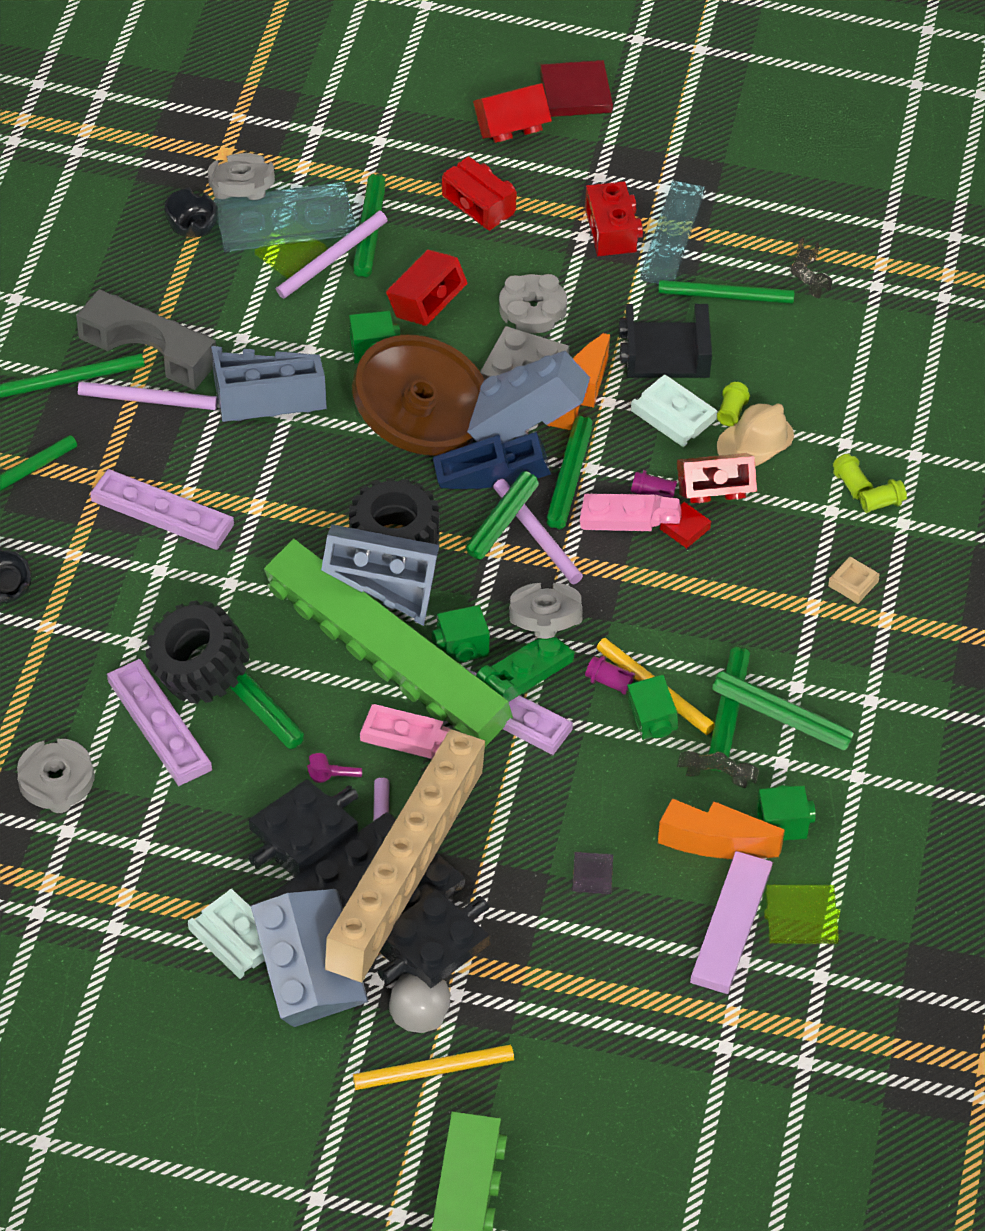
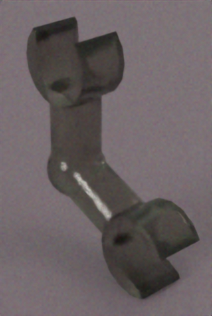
M802 238L798 242L797 258L791 265L790 272L793 276L798 277L809 285V292L812 296L820 298L821 286L831 291L832 279L823 273L815 274L807 268L809 262L817 259L820 245L817 243L814 249L807 250L803 247L805 238Z
M684 751L680 753L677 767H688L686 776L690 777L699 776L701 770H721L732 776L733 783L741 788H746L748 780L756 784L759 769L754 765L737 763L722 752L700 755L695 752Z

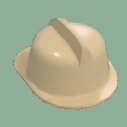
M780 403L773 406L769 404L751 405L744 411L741 419L737 424L735 423V426H730L719 436L717 441L718 455L748 453L755 457L756 467L789 447L794 439L793 428L786 421L783 406Z

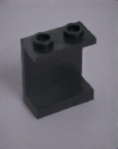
M626 304L625 318H619V338H625V343H620V364H627V378H661L664 374L669 378H710L712 345L708 304L694 305L693 322H634L633 304Z

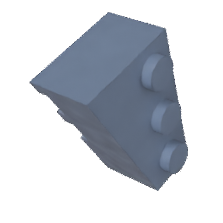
M211 346L214 382L222 422L327 409L325 375L320 355L276 351L275 357L255 355L254 349H243V354L222 352V347Z
M566 351L551 356H544L538 361L524 366H517L513 370L497 376H490L483 381L480 387V393L467 432L477 442L500 435L504 443L513 438L528 435L526 430L543 421L548 425L582 404L590 377Z
M331 524L327 535L321 570L360 592L364 591L383 601L384 605L414 618L415 622L424 626L440 545Z

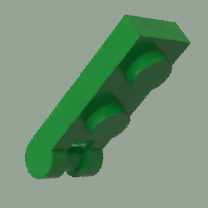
M555 636L547 639L537 638L495 665L482 667L476 674V677L510 702L571 664L575 651Z

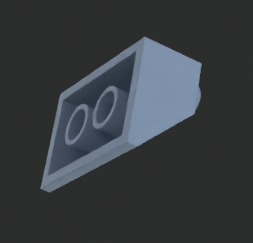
M329 889L286 893L251 906L280 1019L293 1027H297L369 1002L363 982L361 983L325 970L327 936L343 911L338 890Z

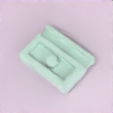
M665 374L642 393V397L631 402V411L682 447L687 445V441L691 437L694 439L717 419V410Z
M232 889L201 911L202 914L196 919L191 918L188 920V929L239 979L244 976V972L252 967L254 969L265 960L251 907Z

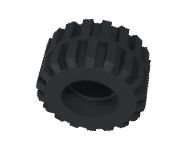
M386 478V482L381 483L379 480L372 482V487L370 488L364 486L360 490V495H355L352 499V506L349 508V528L439 545V505L437 500H433V494L429 490L423 491V485L419 483L412 485L410 480L403 478L401 481H394V478ZM390 524H399L405 527L387 528L384 526Z
M198 600L190 601L186 607L183 603L177 605L174 612L170 613L167 611L162 616L164 620L161 623L156 622L152 628L155 631L154 635L148 636L147 644L150 646V648L146 649V657L149 660L148 665L172 695L174 694L181 701L187 699L190 703L198 704L200 699L207 703L213 701V696L218 695L221 698L227 694L225 691L230 686L234 688L239 683L237 677L244 675L247 669L243 663L249 661V653L246 650L249 648L248 642L228 614L218 605L214 606L212 602L208 601L200 604ZM208 644L200 655L188 660L189 656L197 648Z

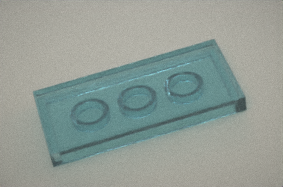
M345 182L266 192L264 198L258 200H250L247 197L214 198V203L218 208L217 223L224 252L345 237L356 228Z

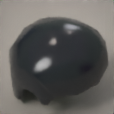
M187 187L173 192L165 201L164 211L172 230L180 236L190 238L204 236L212 230L218 221L217 205L206 192L199 196Z
M0 549V604L15 602L29 590L32 573L28 561L19 553Z

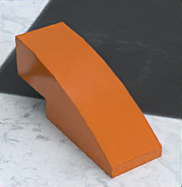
M603 333L574 356V361L590 377L583 403L547 426L571 430L581 405L595 407L609 358L610 334Z
M672 799L660 820L658 843L683 852L706 857L733 859L735 852L738 851L761 859L779 857L782 851L785 830L717 802H713L707 813Z

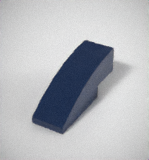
M537 432L504 443L500 435L433 457L440 488H491L500 479H505L509 485H512L524 471L534 474L537 478L551 475L546 451Z

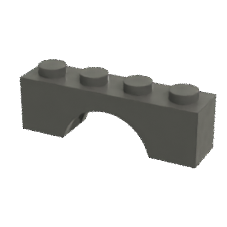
M99 289L76 315L79 339L106 351L129 343L149 345L157 349L164 356L166 378L193 390H196L213 369L211 346H216V340L206 334L184 327L174 320H168L152 313L147 308H141L127 302L117 295H111Z

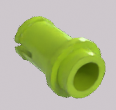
M732 382L723 389L722 396L724 399L717 413V420L725 426H735V423L737 424L743 406L749 402L750 394L748 388L740 382Z
M843 454L834 461V475L843 480L853 498L859 499V492L873 489V485L859 468L858 458L850 454Z
M889 479L885 485L859 492V500L864 512L869 513L872 510L893 504L896 507L901 506L902 501L907 500V492L901 480Z

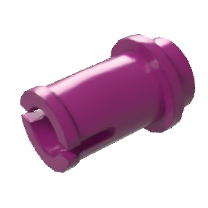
M643 470V473L635 472L631 492L640 495H659L673 498L677 481L648 475L647 471Z
M593 656L585 676L590 678V683L592 684L599 682L626 695L628 692L627 685L633 683L635 673L607 662L605 656L600 658Z

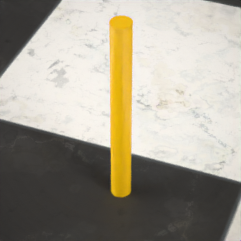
M603 638L598 643L596 649L618 667L634 672V679L639 682L655 677L608 639ZM668 687L677 713L705 735L711 733L715 723Z
M510 1044L353 1074V1083L355 1090L513 1061L514 1054Z

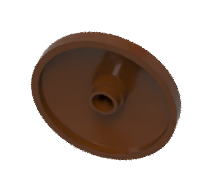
M399 335L377 342L364 353L353 376L352 392L355 405L363 420L381 438L409 452L423 455H441L470 445L475 440L467 431L480 393V387L485 379L478 368L464 354L452 346L425 336Z

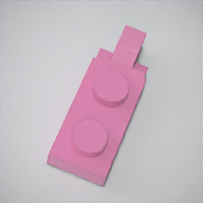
M584 494L579 520L580 526L583 530L652 531V527L659 526L660 523L680 524V500L659 495Z
M374 704L371 706L361 729L360 741L432 759L450 728L445 727L441 720Z

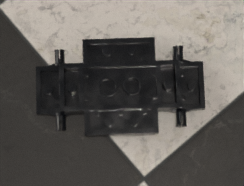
M306 779L249 819V829L263 841L264 846L248 855V859L252 866L255 865V868L259 869L260 866L274 857L275 861L294 877L271 893L270 899L286 893L336 889L344 909L396 819L386 812L358 832V822L343 810L344 807L358 799L356 790L348 785L344 790L332 797L324 794L312 782ZM437 853L379 952L390 961L378 970V975L382 981L384 980L385 984H389L390 981L401 973H409L417 976L430 988H433L490 945V935L474 922L475 918L489 910L488 903L485 899L482 900L481 896H478L464 908L454 905L449 899L465 888V877Z

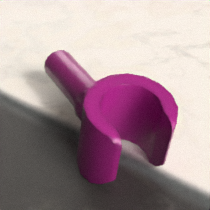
M315 753L309 756L308 772L311 779L316 783L325 782L331 776L362 777V768L329 765L327 756L323 753Z

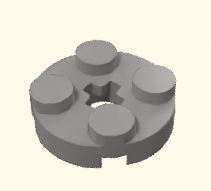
M232 154L227 156L228 162L219 165L218 160H216L209 166V186L213 189V196L218 199L230 197H247L250 200L262 199L266 196L265 190L269 189L275 182L273 163L271 161L269 164L264 163V157L257 154Z
M552 274L514 275L506 279L505 286L499 296V312L506 323L509 320L511 323L516 324L517 330L526 333L547 332L554 328L555 322L559 321L560 318L562 321L566 316L567 295L565 290L559 285V280L556 276ZM529 301L538 302L537 306H531Z
M533 583L517 589L510 597V622L522 629L534 631V635L538 638H552L556 635V631L580 624L583 620L581 595L576 589L565 584L553 583V589H541V583Z
M57 739V743L46 745L44 741L35 743L22 754L18 761L17 780L20 792L30 803L41 808L50 809L52 812L63 813L68 811L71 805L80 802L93 786L95 775L90 755L82 745L75 741ZM59 769L63 770V776L55 779L49 778L47 773L49 771L57 772Z

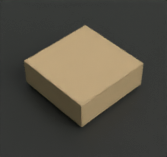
M849 557L829 578L828 586L859 604L878 583L880 574L854 558Z

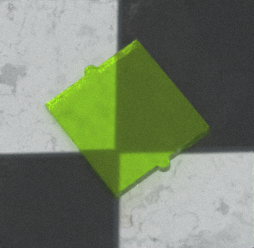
M293 223L279 234H273L269 241L255 250V255L289 279L329 248L299 225Z
M766 885L767 909L764 912V918L768 919L770 943L838 944L837 919L840 917V910L836 909L834 885Z

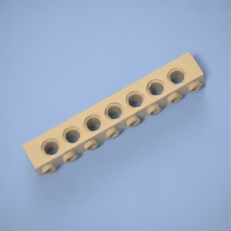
M452 729L448 731L328 934L325 970L361 983L363 982L391 933L394 924L398 921L481 776L485 740Z

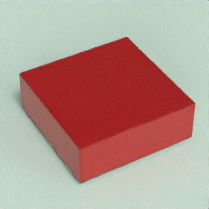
M683 502L680 505V524L660 523V530L687 549L710 530L711 521Z

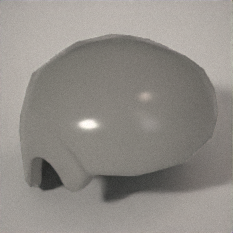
M409 973L402 974L392 988L389 1002V1012L394 1022L407 1031L425 1033L439 1028L450 1008L451 993L448 985L443 979L433 988H430L417 976Z

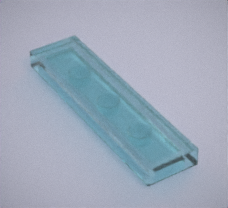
M672 181L641 270L640 280L659 284V280L675 281L704 197L705 187Z

